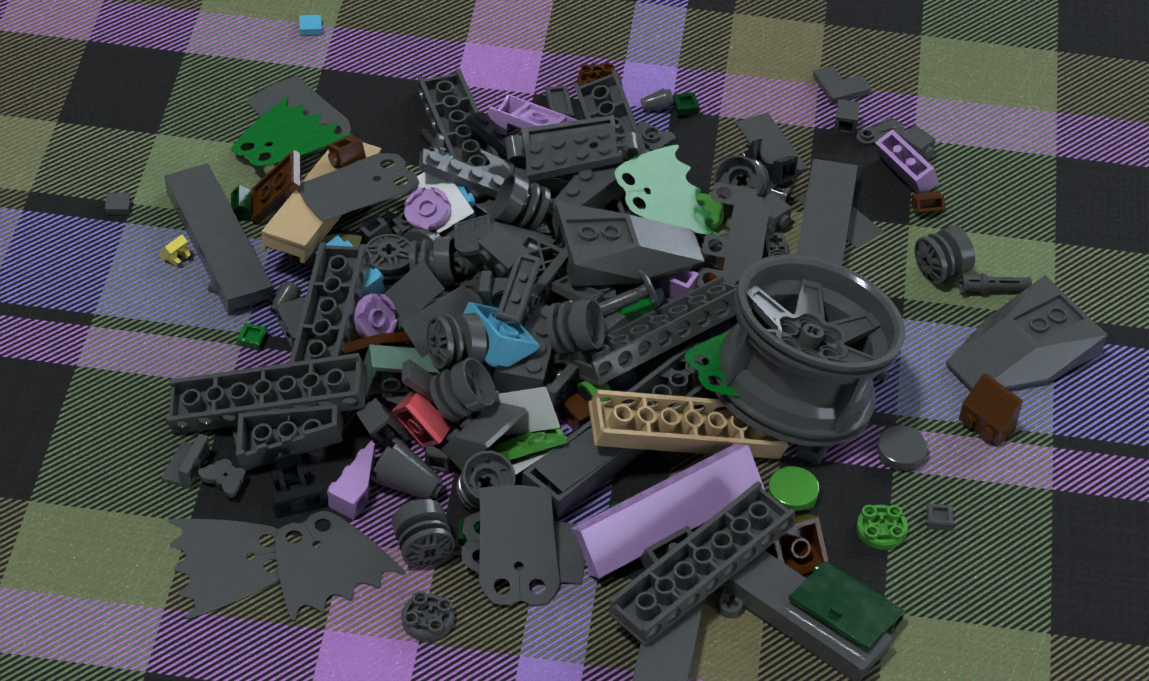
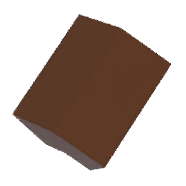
M940 191L912 195L911 206L914 214L938 212L946 209L944 195H941Z

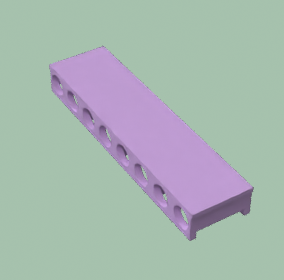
M733 444L572 527L571 531L577 537L589 568L587 570L588 575L601 578L639 558L646 548L688 525L692 530L707 522L757 481L762 484V489L765 490L749 445Z

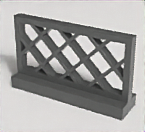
M527 232L519 242L524 246L529 241L538 245V249L531 250L530 252L532 256L540 255L541 258L539 269L543 268L544 273L536 277L537 281L534 284H536L540 296L539 304L544 305L554 292L551 290L552 282L567 275L566 268L569 255L566 246L562 249ZM551 252L557 254L555 259L544 261L542 255Z

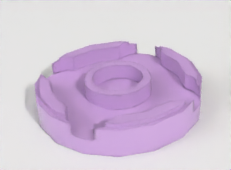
M424 187L410 194L404 205V215L411 227L425 228L432 231L444 225L450 216L451 206L448 197L443 191L435 187H431L432 189H425Z
M373 293L364 296L357 303L354 310V324L362 338L380 333L394 332L397 325V319H395V312L397 311L392 300L384 294Z

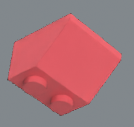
M416 391L410 392L391 411L392 415L423 449L442 442L451 428V425L447 422L448 419L429 400Z

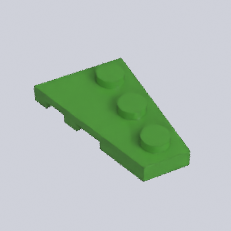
M560 428L523 433L486 449V451L500 453L510 461L568 442L564 432Z

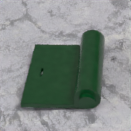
M825 561L823 564L818 563L812 574L788 598L865 650H868L886 631L893 633L905 616V610L829 561Z

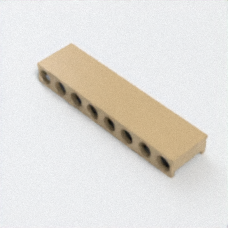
M362 142L366 158L375 154H381V148ZM327 150L301 183L340 169L342 166H333L328 159L329 150ZM296 189L262 230L261 249L266 251L270 247L300 257V262L305 263L342 215L322 221L307 206L299 190Z
M597 389L591 401L588 402L594 446L716 454L733 444H747L753 457L781 459L783 453L789 447L788 442L771 437L749 426L735 416L728 408L723 411H715L718 407H726L720 399ZM600 398H611L609 401L600 402ZM627 399L635 400L634 402L629 404L621 403L622 401ZM650 401H656V402H658V403L655 404V405H651V406H648V405H647V402H650ZM673 403L681 404L678 407H668L670 404ZM704 405V407L700 409H694L693 406Z

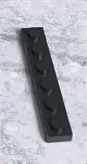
M482 111L468 116L465 124L507 158L505 139L511 135L507 133L506 129L490 119L489 115ZM526 160L515 164L520 169L526 170ZM561 176L553 177V178L565 180V179H564L563 177H561ZM550 191L555 198L560 194Z

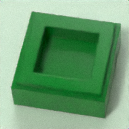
M244 323L237 338V346L260 351L268 334V328Z

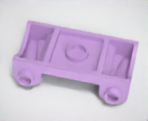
M509 94L506 95L498 109L491 106L488 111L490 119L505 128L506 131L512 126L521 130L522 128L577 120Z

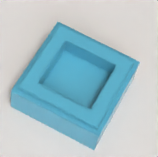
M299 15L300 35H322L321 15Z

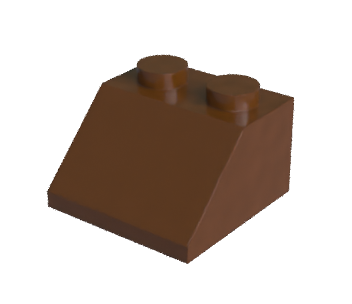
M984 373L962 403L959 420L965 426L978 433L984 440L997 447L1015 432L1023 400Z
M810 514L795 517V526L766 549L772 556L801 575L812 572L818 563L823 564L825 561H829L819 517Z

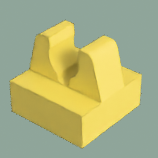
M180 235L166 245L158 255L163 261L167 260L174 266H178L181 260L177 257V254L182 255L185 260L191 255L186 245L188 241L183 235Z

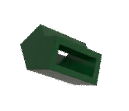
M238 185L231 192V208L238 221H251V190L241 185Z

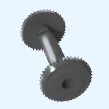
M638 271L642 283L638 288L628 290L599 303L603 317L647 298L654 310L658 309L657 294L646 272Z

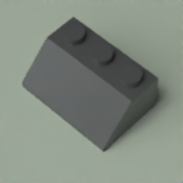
M495 401L485 409L474 412L475 419L471 416L460 425L462 431L456 428L448 435L446 439L449 442L442 450L462 471L466 461L473 454L489 448L528 411L523 407Z

